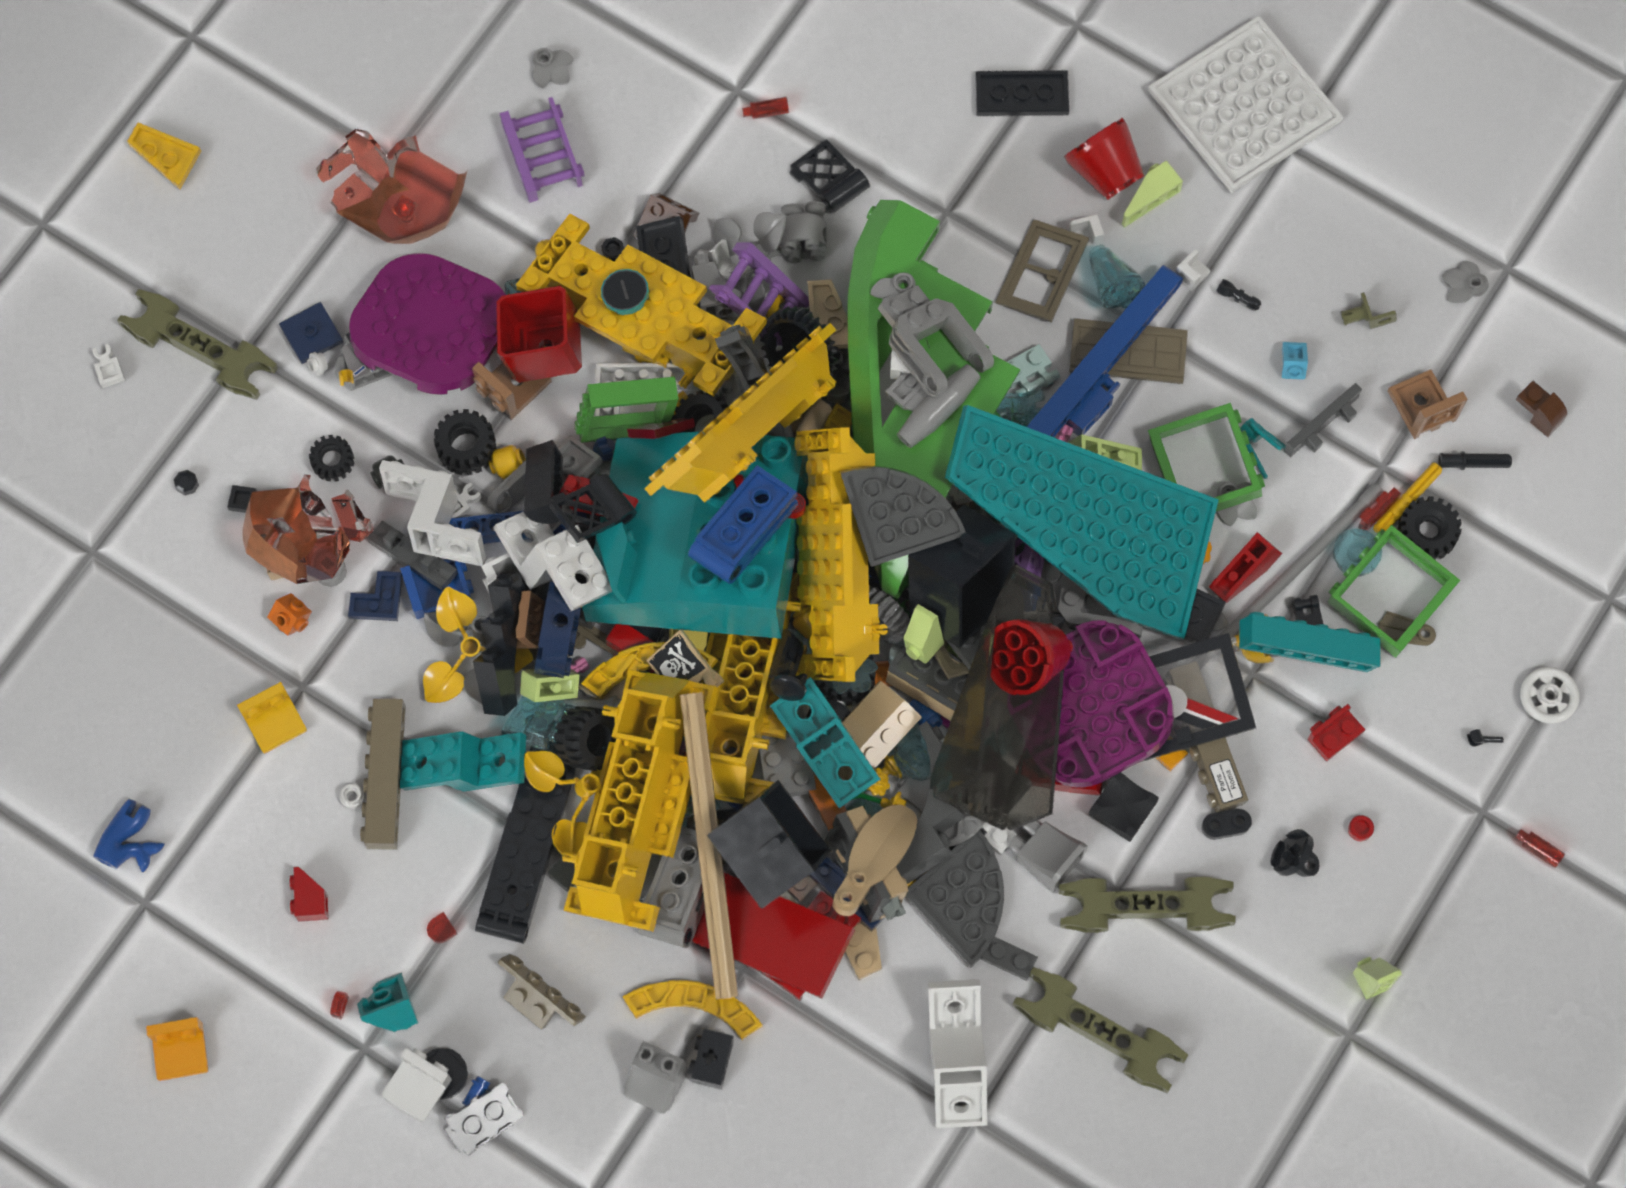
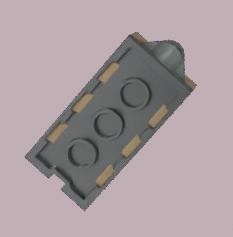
M893 645L890 649L888 656L890 665L886 682L968 732L978 721L981 710L985 712L995 699L998 686L986 674L975 678L972 673L948 679L934 655L925 664L918 659L914 660L909 657L905 646ZM949 653L954 664L962 663L961 659Z
M863 806L837 814L832 823L834 828L829 830L825 838L845 876L848 875V863L855 840L864 825L871 818ZM896 867L886 878L871 886L861 903V907L870 923L885 917L887 920H891L893 917L906 914L902 902L908 892V885L905 878L900 876ZM855 879L856 882H863L861 879Z

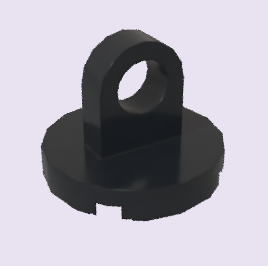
M1296 829L1287 833L1285 836L1288 838L1284 842L1280 840L1272 852L1270 862L1274 870L1281 876H1289L1294 873L1302 877L1316 875L1320 864L1318 857L1312 852L1314 847L1313 838L1302 829ZM1307 861L1309 862V869H1308V870H1307V868L1305 867V863H1306Z

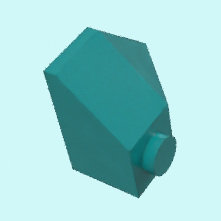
M402 973L377 982L372 987L373 993L367 999L362 998L357 1003L361 1021L392 1032L406 1030L418 1023Z

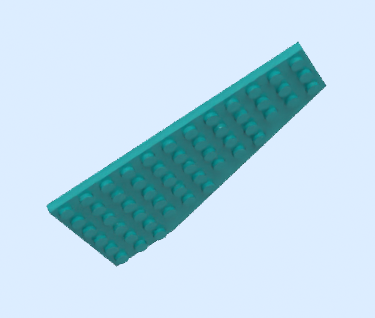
M963 406L945 478L1011 532L1015 533L1017 537L1117 618L1176 639H1184L1219 499L975 407Z

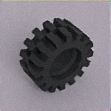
M328 435L329 439H325V436L320 437L322 441L318 442L316 440L314 442L315 447L311 446L310 448L311 454H309V459L314 473L318 474L322 480L326 478V481L331 482V478H334L335 482L339 481L338 477L340 476L344 479L347 477L345 473L348 472L350 474L352 471L351 466L354 467V454L350 445L338 435L336 438L333 435ZM337 451L340 453L341 459L336 465L328 466L323 463L325 453Z

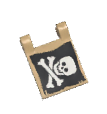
M680 629L646 660L658 675L690 680L697 683L704 680L705 684L719 687L724 682L723 678L709 666L683 629Z

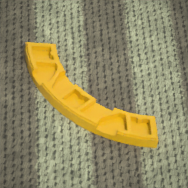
M669 980L667 982L652 983L622 996L636 1019L662 1008L688 1007L705 1011L721 1019L736 1032L741 1040L763 1027L756 1015L735 997L715 999L714 986L701 982Z

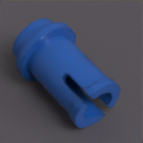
M478 1076L475 1080L472 1079L471 1082L473 1084L462 1104L467 1105L474 1097H480L486 1091H489L490 1088L488 1087L491 1083Z

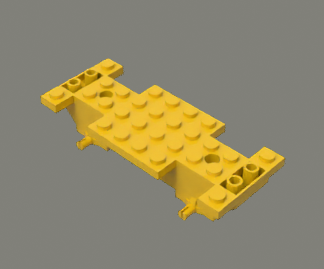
M569 213L516 283L517 290L526 292L561 286L567 291L577 309V313L574 316L576 322L653 364L661 354L670 358L672 364L685 372L678 382L679 386L686 389L693 380L695 387L715 396L725 380H728L735 371L728 358L717 347L715 338L721 337V332L732 327V325L697 307V304L707 292V287L628 244L615 262L581 245L580 241L590 229L589 223ZM623 269L639 272L644 276L649 286V298L644 303L642 309L628 315H620L612 310L610 311L606 308L601 297V287L604 280L610 274ZM745 308L733 326L740 325L741 327L748 328L754 343L756 337L767 324V320L756 312ZM700 336H704V337H705V338H703V339H701V340H697V338L700 337Z
M831 323L823 329L818 326L809 334L811 340L807 337L796 346L797 352L793 348L783 357L785 363L782 360L777 362L769 370L772 373L771 375L767 372L757 380L758 387L754 383L720 413L716 419L710 422L688 444L674 455L677 460L672 457L662 466L664 471L659 468L649 477L652 482L644 488L649 495L652 496L664 485L669 490L698 495L705 503L713 495L718 494L721 488L730 482L740 471H745L758 456L751 447L779 422L786 428L793 421L798 420L802 413L820 397H825L835 387L837 382L830 375L827 345L824 342L836 331L835 327Z
M850 427L796 431L797 436L794 445L797 450V456H808L806 463V472L808 474L806 495L809 500L805 513L801 517L796 518V522L799 525V536L797 537L799 561L797 571L800 575V586L798 587V597L802 605H811L809 621L812 625V636L810 637L812 654L802 655L799 669L801 674L805 673L808 676L807 679L811 677L813 680L855 682V672L870 654H879L880 634H887L888 630L883 629L888 627L879 622L878 604H869L868 557L840 471L856 467L875 466V453H865L850 437Z
M796 572L792 574L783 630L788 629L791 612L801 613L802 602H800L798 597L800 575ZM710 632L706 652L718 660L712 669L724 680L718 687L713 711H706L705 713L714 794L717 800L746 804L774 783L753 779L752 776L759 748L768 750L770 745L769 739H761L762 735L786 739L788 731L770 707L771 704L780 699L771 691V678L769 677L780 642L779 638ZM803 645V646H804L803 654H806V653H807V645ZM799 667L796 676L801 674ZM728 748H737L733 754L725 753Z
M629 670L622 693V700L617 707L604 705L603 709L605 710H602V714L614 717L615 720L612 737L616 738V742L609 741L599 778L601 786L594 796L583 836L582 847L577 854L565 851L563 855L568 857L562 856L563 862L574 863L575 873L572 884L577 886V888L570 886L563 911L654 932L660 907L639 902L651 854L670 858L674 857L691 794L687 757L678 755L684 735L680 695L703 692L705 711L712 712L718 687L680 678Z

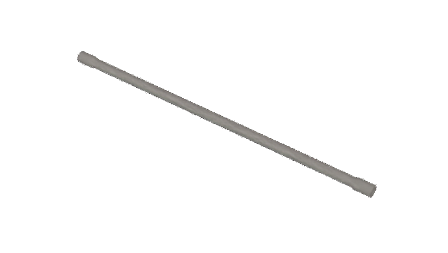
M1373 483L1359 497L1356 503L1220 635L1229 633L1232 640L1234 635L1239 633V620L1245 618L1251 612H1261L1357 517L1384 494L1382 487L1377 483ZM1221 649L1200 654L1191 663L1197 661L1201 670Z

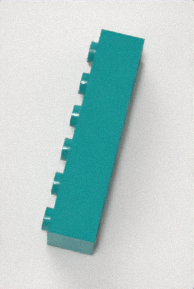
M1251 612L1248 616L1239 620V649L1366 673L1380 667V638L1371 637L1369 633L1362 632L1356 634L1344 628L1335 630L1328 628L1324 624L1309 625L1303 620L1288 621L1283 616H1264L1262 612Z

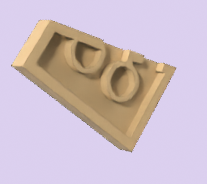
M832 280L808 281L809 309L814 318L819 317V322L822 325L826 324L827 326L831 323L835 327L836 331L830 336L831 340L835 341L833 346L839 349L848 348L847 315Z
M860 922L859 925L855 926V932L845 951L858 980L882 970L877 929L875 928L871 932Z

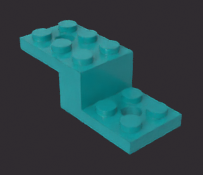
M810 677L804 684L807 692L801 700L787 701L780 698L771 704L770 707L795 741L797 749L836 805L841 808L881 779L853 740V736ZM801 705H808L811 708L812 713L809 718L801 719L798 716V709ZM842 766H849L852 769L853 775L849 780H842L839 777L838 772Z
M460 731L403 740L400 789L407 791L447 785L465 792L524 783L526 734L519 732L478 738ZM505 755V762L499 766L500 758ZM427 757V763L421 768L422 760Z

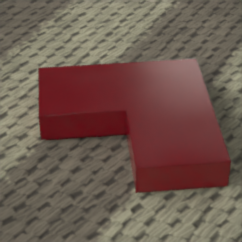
M678 418L661 424L646 423L628 428L627 433L630 438L658 439L693 429L695 423L694 418Z

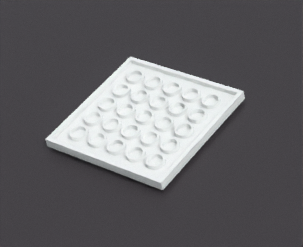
M1257 16L1148 87L1150 94L1231 193L1343 120L1341 113L1260 16Z

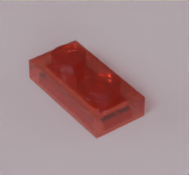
M1395 487L1389 493L1384 491L1376 499L1377 504L1372 509L1367 507L1359 516L1361 521L1358 528L1363 533H1366L1399 499L1401 493Z

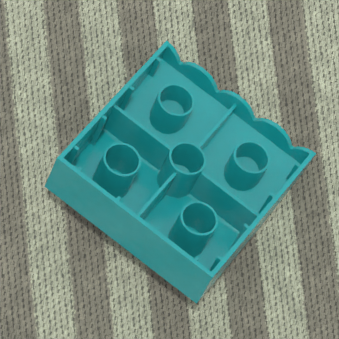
M699 432L675 433L658 439L617 438L609 477L621 492L639 500L635 507L637 511L636 516L625 525L628 530L632 529L637 537L638 542L635 543L638 554L627 602L622 604L613 592L582 606L586 621L781 639L797 551V537L799 536V525L796 522V518H787L733 583L728 584L690 558L688 552L696 536L737 489L734 480L732 479L721 488L718 494L713 495L705 503L698 495L669 490L664 485L652 496L644 489L652 482L649 477L659 468L664 471L662 466L672 457L677 460L674 455ZM764 435L751 447L758 455L756 460L745 471H740L737 475L741 474L747 477L758 465L806 499L808 487L806 463L808 456H797V450L794 445L795 437ZM601 516L599 522L604 523L608 521L605 517ZM596 538L593 552L606 572Z

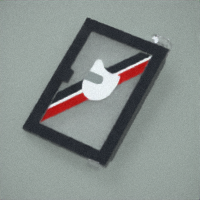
M1227 633L1149 656L1171 695L1174 706V723L1171 733L1163 746L1153 755L1140 762L1257 729L1235 652L1240 651L1236 637L1231 638L1230 634Z

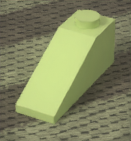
M1167 161L1160 165L1157 163L1147 171L1144 180L1123 215L1122 225L1124 228L1181 192L1183 180Z
M1082 434L1068 442L1142 470V448Z
M1371 957L1361 960L1357 963L1358 967L1353 971L1366 1000L1388 991L1402 975L1398 968L1380 957L1374 960Z

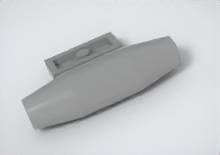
M966 364L946 378L948 382L947 390L935 397L926 393L912 373H903L885 391L886 395L903 410L913 411L898 431V438L907 447L912 448L936 431L963 404L981 378L978 372Z

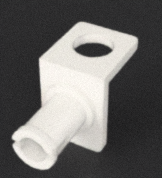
M725 239L719 241L712 250L700 249L697 252V255L707 253L709 262H715L719 272L725 279L730 277V272L737 265L731 262ZM750 266L746 267L739 280L751 270Z

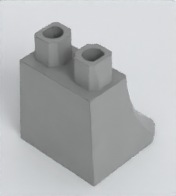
M707 253L695 255V265L691 266L692 278L707 287V292L698 303V307L726 322L737 321L739 316L726 304L719 302L715 298V294L709 289L711 285H725L727 282L719 272L715 262H709ZM735 287L732 290L741 299L744 293Z
M1031 817L1023 826V830L1032 836L1029 841L1026 842L1019 835H1016L1010 841L1008 847L1017 855L1016 860L1054 893L1059 884L1065 880L1084 857L1088 845L1065 834L1046 821L1042 824L1037 819Z
M643 1041L632 1062L624 1085V1095L628 1099L658 1113H666L670 1110L689 1069L683 1059Z

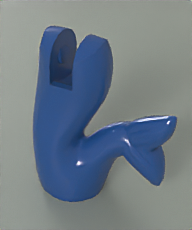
M132 799L125 801L103 832L93 857L113 869H118L126 860L135 857L141 872H145L150 864V857L160 852L165 844L146 842L143 844L128 843L122 845V843L137 834L145 826L150 817L151 809L142 805L134 818H131L136 807V801Z

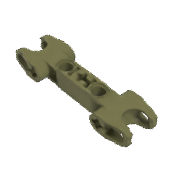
M141 289L137 290L135 293L137 299L148 307L146 313L139 318L120 315L117 321L121 327L134 336L137 341L151 348H154L157 342L162 339L201 362L221 371L216 377V381L225 389L257 400L261 394L253 384L248 382L249 376L258 370L275 374L278 366L273 360L267 357L258 347L243 340L236 349L227 346L176 318L175 316L180 308L171 300L160 294ZM182 331L180 335L173 336L175 332ZM222 352L220 357L213 358L215 353Z
M1190 877L1184 879L1185 891L1107 892V881L1101 878H1086L1059 884V894L1075 897L1082 905V911L1079 914L1060 918V928L1083 933H1101L1109 930L1108 919L1186 918L1187 930L1210 931L1233 926L1236 923L1235 915L1218 912L1213 908L1211 900L1215 895L1232 892L1234 884L1232 881L1212 877ZM1169 899L1176 901L1178 908L1174 910L1169 909L1165 901ZM1123 900L1127 903L1128 908L1126 910H1119L1115 906V902ZM1134 900L1136 901L1135 905H1137L1135 910H1133ZM1144 900L1148 901V905H1151L1150 909H1146L1145 905H1142Z
M1035 967L1032 968L1029 976L1043 987L1044 997L1036 1002L1016 997L1012 1006L1024 1014L1033 1024L1048 1032H1053L1058 1022L1128 1061L1123 1073L1130 1079L1143 1086L1168 1093L1172 1085L1158 1073L1156 1068L1157 1062L1163 1058H1170L1184 1063L1188 1057L1185 1051L1178 1047L1169 1037L1149 1027L1145 1030L1142 1038L1072 999L1078 988L1067 979ZM1073 1012H1080L1084 1016V1021L1081 1023L1074 1022L1071 1014ZM1102 1025L1104 1032L1099 1035L1096 1033V1030ZM1114 1031L1115 1033L1111 1039V1042H1109L1108 1037L1111 1034V1032ZM1119 1037L1126 1038L1129 1042V1047L1120 1048L1116 1044V1039Z

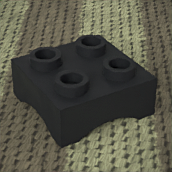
M1120 772L1111 778L1102 794L1091 807L1088 815L1131 842L1157 804L1159 797L1138 786Z

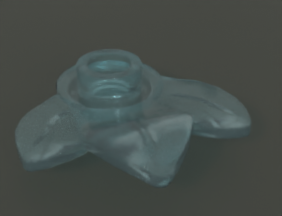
M866 659L855 672V682L832 681V685L838 694H843L850 688L855 692H866L872 685L869 674L875 672L878 666L873 660Z

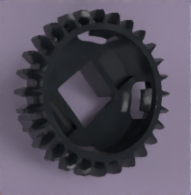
M787 306L776 311V313L768 318L767 324L764 326L765 328L761 331L764 335L760 339L764 343L761 350L766 352L763 358L769 361L767 367H773L780 360L785 363L783 359L785 355L793 348L796 352L798 351L793 340L799 338L804 332L809 336L818 326L823 329L826 327V324L822 325L819 322L820 318H814L812 312L806 308H797V306L790 308ZM780 331L783 347L776 352L777 337H774V334ZM829 336L824 342L827 345L830 375L833 378L832 372L836 371V367L843 361V354L838 347L833 346L835 341H832Z

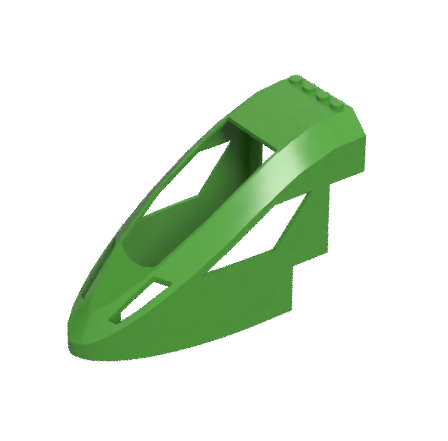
M880 200L877 206L873 205L867 214V223L854 250L848 288V354L853 440L865 453H875V466L894 468L915 475L929 483L946 498L953 484L945 478L963 406L969 405L1014 422V418L997 409L1019 374L1020 369L993 355V367L982 373L978 372L981 378L963 404L936 431L912 448L907 447L898 438L897 433L913 411L903 410L896 404L882 427L879 372L892 353V348L889 345L892 326L878 310L883 299L870 294L872 287L882 278H893L898 273H908L915 279L916 286L920 287L930 301L937 298L953 303L974 331L977 330L986 313H991L993 301L938 273V268L922 260L939 232V220L901 200ZM906 283L899 284V287L902 289L908 286ZM941 328L939 331L918 341L946 378L966 364L973 367L968 360L966 361ZM908 555L873 566L883 592L897 599L909 587Z

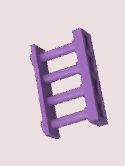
M553 97L548 98L549 110L517 120L516 118L511 119L509 111L499 113L529 203L538 200L537 191H540V188L575 177L578 188L583 186L581 179L585 177L581 163L577 164L560 119L563 117L560 104L555 105ZM551 118L555 121L557 127L555 130L526 139L517 137L516 132L519 131V128ZM561 138L564 149L532 159L529 157L525 158L523 152L526 151V148ZM568 158L571 169L539 179L537 177L532 178L530 171H533V168Z
M737 242L732 251L739 256V262L725 285H711L709 287L715 294V298L719 302L726 304L739 317L745 308L752 310L748 307V304L763 280L770 285V291L756 312L757 314L765 317L778 294L785 299L783 309L787 306L790 308L794 306L808 308L809 297L751 242ZM750 266L754 270L755 276L740 299L732 290L746 267ZM779 332L775 333L774 337H777V346H783L782 337L779 335Z

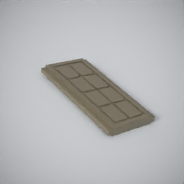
M1074 318L1069 372L1072 373L1114 322ZM1147 326L1108 374L1111 375L1110 377L1183 384L1188 330Z

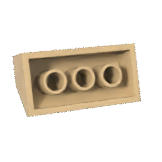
M879 681L842 722L871 766L875 769L922 717L902 697L882 681ZM842 766L838 774L842 780H849L853 775V771L849 766Z

